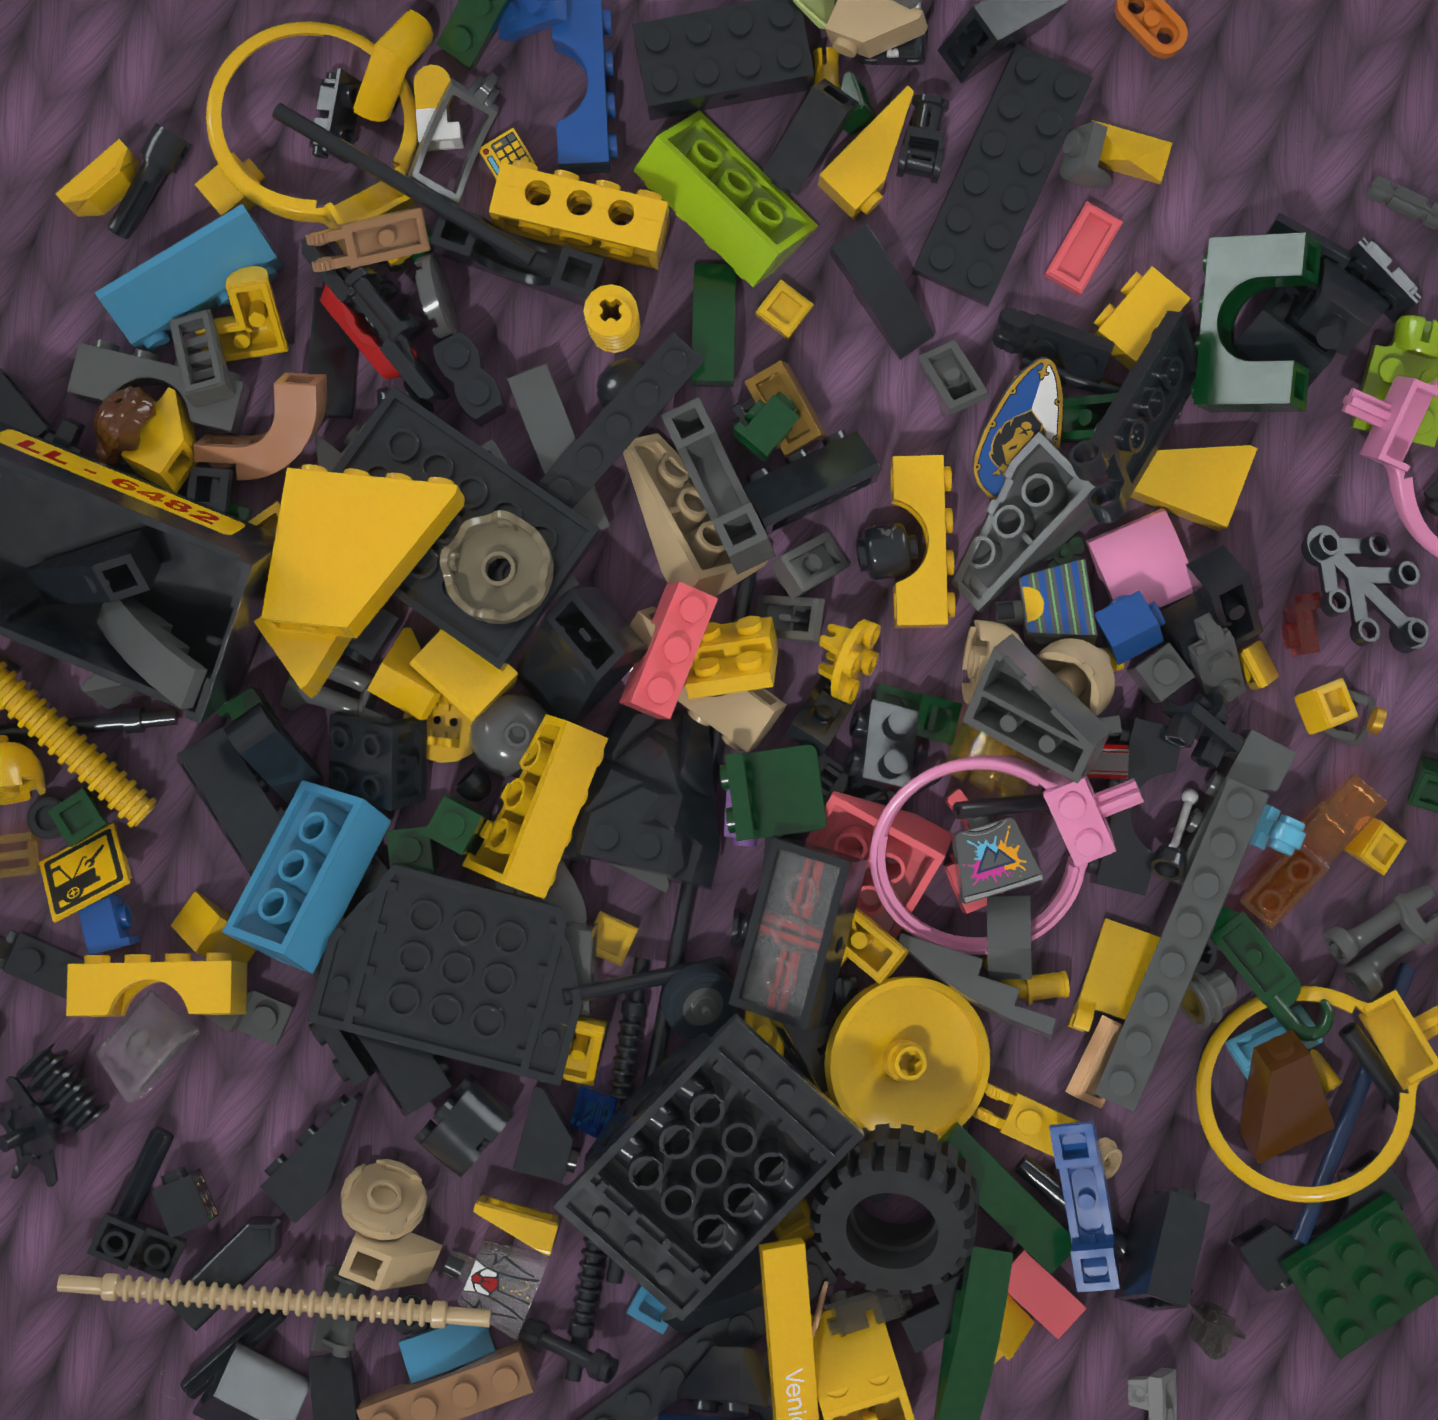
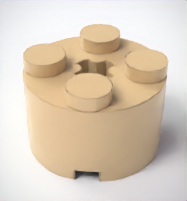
M1065 638L1050 643L1035 655L1096 717L1108 706L1114 694L1115 677L1110 664V657L1104 649L1095 647L1084 640Z

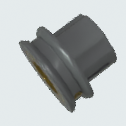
M1215 969L1204 976L1195 972L1180 1009L1192 1025L1199 1029H1207L1211 1023H1218L1222 1019L1223 1009L1236 1002V988L1232 980L1220 969Z

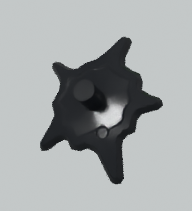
M9 1076L6 1079V1083L13 1091L14 1100H9L4 1105L5 1110H0V1124L6 1131V1134L0 1136V1149L3 1152L15 1149L17 1164L12 1171L11 1178L17 1179L20 1177L26 1166L31 1164L32 1166H37L43 1172L47 1186L53 1187L58 1182L55 1150L58 1141L55 1130L61 1125L60 1118L51 1119L46 1114L42 1105L33 1099L20 1079Z

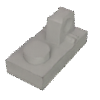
M1162 1367L1150 1376H1135L1129 1379V1406L1148 1410L1149 1419L1147 1420H1177L1176 1369Z

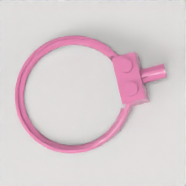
M1395 376L1384 401L1351 388L1349 395H1345L1342 401L1344 406L1341 411L1373 425L1360 455L1384 465L1389 477L1393 503L1403 525L1424 549L1438 558V538L1424 522L1416 502L1413 477H1404L1410 465L1403 463L1432 398H1438V378L1427 384L1416 378Z
M1006 755L965 757L924 771L905 784L891 798L882 811L874 829L870 846V868L878 897L890 916L913 937L968 955H988L987 937L952 935L937 930L914 916L899 900L892 888L887 874L885 853L888 833L896 814L903 804L923 786L942 776L966 770H992L1007 773L1023 779L1033 786L1041 784L1046 789V791H1043L1044 798L1070 853L1065 872L1056 892L1045 908L1031 920L1032 942L1054 927L1070 909L1083 883L1088 862L1116 852L1112 832L1105 817L1144 802L1134 778L1094 793L1087 775L1077 784L1051 769L1045 771L1030 762Z

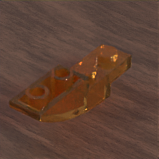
M1353 772L1326 802L1322 800L1302 822L1305 824L1303 832L1306 836L1300 850L1295 849L1292 856L1277 851L1240 898V903L1272 930L1330 869L1329 864L1388 803L1387 800Z

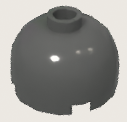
M503 694L483 714L476 718L470 726L469 744L475 759L487 771L502 777H520L523 770L519 762L545 715L549 714L536 700L522 694Z

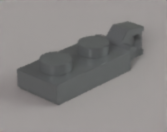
M1210 612L1195 619L1194 622L1199 641L1188 646L1199 693L1205 696L1209 693L1217 692L1230 702L1237 696L1247 692L1234 637L1227 627L1222 629L1220 625L1216 624Z

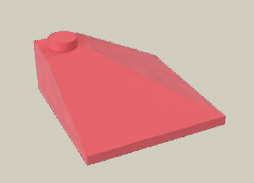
M833 791L825 805L827 818L825 828L810 831L805 842L868 861L857 907L896 939L902 927L890 916L879 899L870 868V846L873 832L886 805ZM899 810L888 833L885 862L888 878L893 890L903 905L912 913L946 857L951 842V833L915 813Z

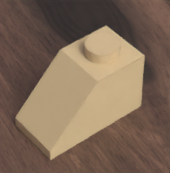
M837 0L825 30L833 49L848 57H855L856 54L871 58L924 35L928 25L923 10L915 7L908 9L893 0Z

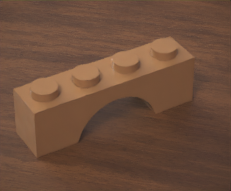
M518 1341L496 1349L495 1352L435 1379L416 1384L403 1383L364 1397L356 1412L359 1420H459L533 1393L537 1377L525 1344Z

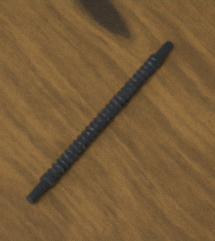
M634 957L631 974L649 971L651 960ZM646 989L629 992L628 998L622 1001L621 1014L625 1016L624 1020L619 1021V1025L623 1026V1030L617 1033V1037L621 1038V1042L615 1045V1049L619 1050V1054L613 1057V1061L617 1062V1066L611 1069V1073L615 1074V1078L609 1081V1085L613 1086V1090L607 1093V1096L616 1099L611 1117L631 1096L628 1094V1091L635 1086L630 1082V1079L636 1076V1072L632 1070V1067L638 1064V1060L634 1058L635 1053L640 1052V1048L636 1046V1043L642 1040V1036L638 1034V1031L644 1028V1024L640 1021L647 1014L648 1004L644 1002ZM584 1236L583 1241L587 1243V1247L582 1248L581 1253L585 1255V1259L579 1261L583 1271L577 1273L581 1283L575 1285V1290L579 1292V1295L573 1297V1302L577 1304V1307L571 1309V1314L575 1317L569 1321L567 1334L571 1336V1342L586 1349L588 1339L593 1338L595 1324L591 1322V1319L597 1315L593 1311V1306H597L599 1303L595 1299V1294H599L601 1291L597 1287V1282H601L603 1279L599 1275V1270H603L605 1267L601 1263V1258L606 1257L607 1254L589 1238ZM567 1360L565 1379L580 1382L583 1367Z

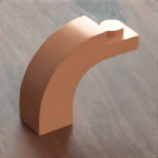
M285 372L273 383L275 415L269 431L253 436L206 433L193 445L194 462H209V466L212 468H229L236 464L237 480L259 479L285 468L313 440L315 433L317 434L322 424L327 405V375Z

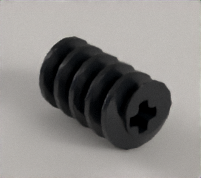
M53 1043L23 1065L17 1072L16 1077L20 1080L33 1077L27 1086L29 1093L43 1090L37 1103L42 1105V1107L54 1103L48 1116L53 1120L64 1117L65 1119L59 1126L58 1131L63 1134L75 1130L72 1136L74 1137L107 1112L110 1104L105 1103L99 1106L93 1104L100 1091L96 1089L84 1093L83 1089L90 1080L89 1077L85 1076L74 1080L72 1076L78 1069L79 1064L76 1062L63 1066L62 1062L69 1052L65 1049L53 1053L52 1048L55 1045Z

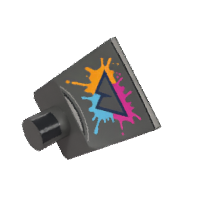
M982 797L975 800L987 799V797ZM993 816L966 818L969 828L951 833L958 893L962 903L967 904L1044 880L1042 872L1013 816L994 820Z

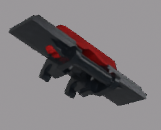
M306 236L300 240L302 243L301 254L311 266V262L316 261L318 258L336 256L327 244L321 246L307 245ZM346 267L317 272L326 283L320 298L321 303L383 378L389 380L402 376L419 398L447 400L451 396L409 343L422 333L428 325L417 314L403 313L398 317L387 304L399 291L391 280L389 281L385 275L377 273L372 267H360L352 273ZM366 320L376 330L379 336H375L373 332L368 328Z

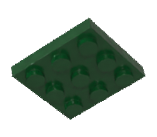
M1388 1191L1280 1262L1330 1348L1339 1359L1438 1295V1274L1396 1199Z

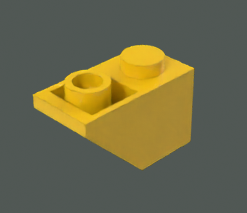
M168 387L160 400L155 403V417L145 424L140 433L138 450L123 451L121 456L137 475L177 493L189 477L190 467H196L198 462H194L193 446L197 441L194 425L190 422L187 405L174 389Z

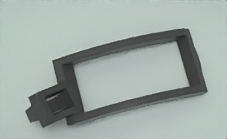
M492 72L485 79L479 75L470 88L451 78L428 123L408 177L455 205H458L479 149L498 113V106L493 103L500 93L495 88L500 79L496 74ZM452 95H455L487 115L469 149L454 190L451 192L419 172L439 121Z

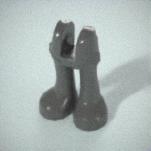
M339 660L328 679L362 692L359 699L324 685L317 695L310 698L299 688L290 675L280 702L281 707L289 710H296L303 704H312L335 712L385 724L398 720L389 716L386 712L374 710L379 697L367 691L375 675L354 668Z
M1425 884L1407 893H1398L1392 898L1388 906L1358 926L1348 930L1334 926L1322 934L1332 957L1340 964H1347L1358 955L1362 948L1397 924H1400L1403 929L1401 932L1367 955L1343 968L1345 976L1366 998L1372 999L1380 994L1383 989L1380 974L1389 965L1421 944L1428 945L1434 941L1435 935L1438 933V910L1423 919L1417 912L1418 908L1436 895L1434 888L1430 884Z

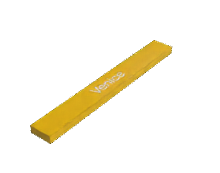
M800 1237L759 1244L773 1420H819L805 1242Z

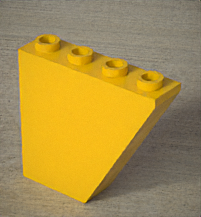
M312 464L302 465V469L287 468L261 619L273 630L357 639L464 507L465 497L458 485H455L452 480L442 477H430L428 482L414 481L410 476L401 473H387L386 478L370 476L366 471L352 468L345 469L344 473L328 472L324 467Z

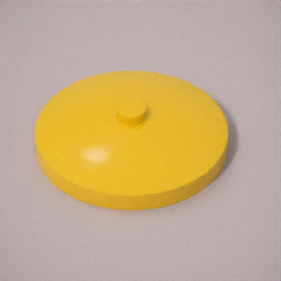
M916 976L888 978L881 984L876 982L858 993L844 1007L836 1019L830 1032L825 1052V1077L830 1097L833 1103L860 1128L867 1127L868 1131L875 1130V1125L890 1123V1128H901V1124L914 1126V1131L924 1133L926 1129L937 1134L938 1141L956 1122L963 1126L973 1115L984 1095L990 1072L988 1038L981 1019L974 1008L952 988L940 982Z

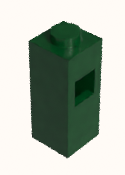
M443 796L423 835L461 855L472 853L481 837L479 834L487 820H490L492 815L456 796Z

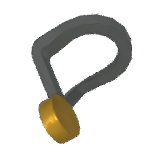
M1348 690L1353 701L1367 707L1368 721L1359 733L1336 730L1333 727L1322 732L1340 742L1357 746L1365 740L1369 733L1378 735L1381 732L1386 720L1387 710L1376 706V702L1371 696Z

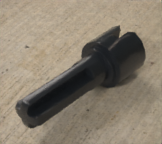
M154 124L139 151L144 161L108 224V229L112 233L126 240L131 237L166 174L171 175L172 172L177 174L193 146L192 144L161 125Z

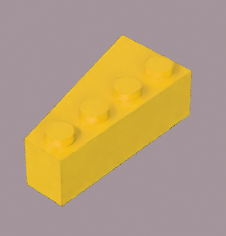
M546 714L519 762L523 770L520 777L514 779L511 783H507L500 796L504 801L495 822L486 821L479 834L485 840L476 855L468 853L462 866L507 886L545 899L549 888L556 879L557 867L564 849L571 841L572 829L579 811L587 800L588 788L596 768L602 762L608 738L572 722Z

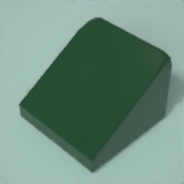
M849 71L844 74L841 90L859 102L844 127L848 134H852L867 127L876 118V114L866 86L854 73Z
M1427 756L1420 757L1407 798V804L1438 813L1437 759Z

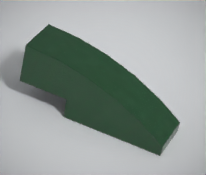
M694 263L692 350L704 362L691 376L692 386L734 387L736 273L729 264Z

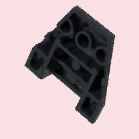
M623 705L604 735L608 740L604 748L602 762L596 768L588 788L587 800L579 811L572 829L571 841L565 847L561 858L588 863L589 859L665 875L670 882L712 890L721 852L720 835L718 834L716 813L718 809L714 791V766L710 725L705 726L690 717L688 712L674 710L670 719H657Z

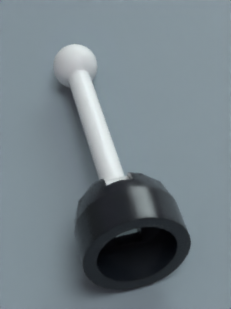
M1187 789L1182 793L1184 804L1171 844L1166 843L1159 846L1153 854L1150 869L1162 879L1179 880L1184 875L1187 866V856L1179 845L1191 807L1199 799V795L1194 789Z

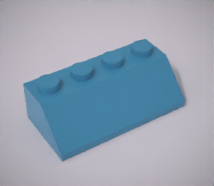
M241 204L99 289L95 294L129 342L139 350L151 352L163 347L170 341L169 336L172 333L169 320L207 309L213 310L218 306L220 308L231 306L225 285L227 277L232 272L248 266L263 267L267 270L271 282L278 276L277 271L285 266L258 222L245 206Z
M302 780L222 932L284 964L313 974L326 950L329 937L336 930L391 820L362 798Z

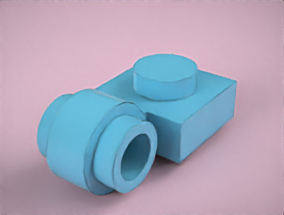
M1266 804L1249 845L1264 850L1270 838L1268 847L1292 856L1295 849L1300 850L1306 836L1303 832L1305 824L1281 814L1279 821H1277L1281 811Z

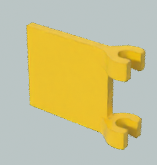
M1104 918L1079 997L1071 1012L1067 1027L1081 1032H1089L1095 1010L1126 1020L1161 937Z

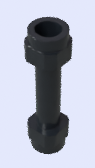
M527 1319L520 1330L519 1341L526 1344L528 1348L536 1352H541L544 1348L584 1367L588 1377L598 1382L602 1381L608 1384L617 1373L619 1360L612 1357L610 1353L602 1349H597L593 1353L552 1333L550 1325L539 1319Z

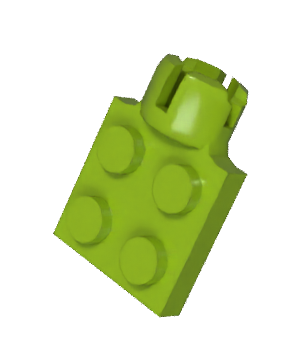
M1416 315L1401 316L1397 321L1390 344L1387 347L1372 345L1360 391L1384 401L1395 376L1416 378L1427 384L1437 379L1438 321L1434 319L1432 322L1426 321L1425 317ZM1437 397L1432 398L1412 443L1435 447L1438 437ZM1352 416L1349 427L1370 432L1373 425Z

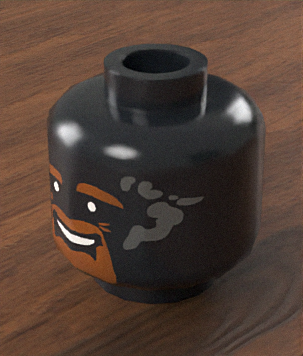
M899 522L868 526L863 530L862 538L856 539L860 571H867L873 580L905 576L910 572L911 560L919 559L916 535H907L905 527Z

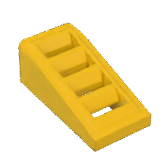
M485 1195L479 1196L474 1206V1213L540 1253L550 1257L561 1220L559 1215Z

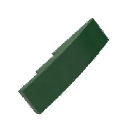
M956 1122L942 1136L939 1142L943 1144L945 1141H948L958 1149V1158L964 1157L972 1168V1176L977 1180L979 1205L1037 1262L1052 1274L1071 1255L1072 1243L1070 1232Z
M974 1246L971 1255L965 1258L962 1289L955 1292L950 1334H944L934 1420H980L999 1345L1013 1253Z

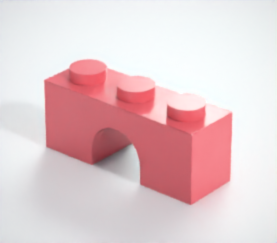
M680 581L666 584L651 624L655 625L652 641L642 660L634 664L619 703L657 719L671 718L718 598Z

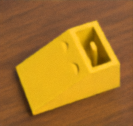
M876 1294L823 1310L813 1337L817 1397L824 1420H915ZM815 1313L811 1314V1324L813 1322Z

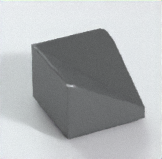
M94 673L80 687L87 695L109 710L116 709L135 691Z

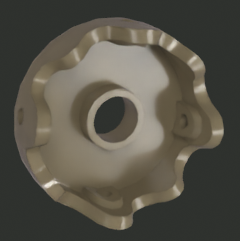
M496 510L491 514L465 521L460 526V530L449 545L444 546L440 554V567L450 598L464 612L477 620L487 623L506 624L530 615L541 605L547 596L553 580L554 564L551 551L545 539L532 525L515 514L503 510ZM496 559H507L511 565L508 577L502 581L491 580L488 575L490 564Z

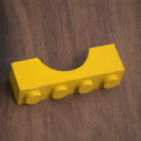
M944 455L893 456L890 461L891 504L908 511L920 524L925 538V553L920 567L914 574L893 586L894 629L945 627L948 625V617H955L954 592H947V575H954L953 550H946V533L953 532L952 508H945V492L952 489L951 466H944Z
M206 953V961H191L192 954H165V962H151V955L129 954L124 955V963H110L111 956L86 955L84 956V964H68L66 1016H125L135 996L144 988L158 982L170 985L180 994L189 1014H246L247 963L232 961V953Z

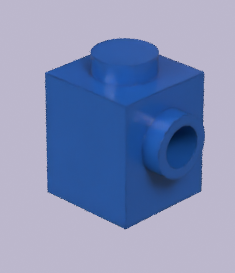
M1140 590L1131 595L1119 596L1108 607L1094 613L1099 632L1118 665L1164 642L1160 626L1166 624L1164 617L1155 601L1147 604Z

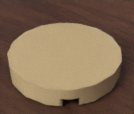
M379 1159L376 1160V1163L367 1166L364 1163L356 1167L345 1179L340 1199L342 1215L350 1228L364 1237L380 1241L398 1239L412 1232L421 1222L427 1203L426 1189L417 1171L403 1162Z

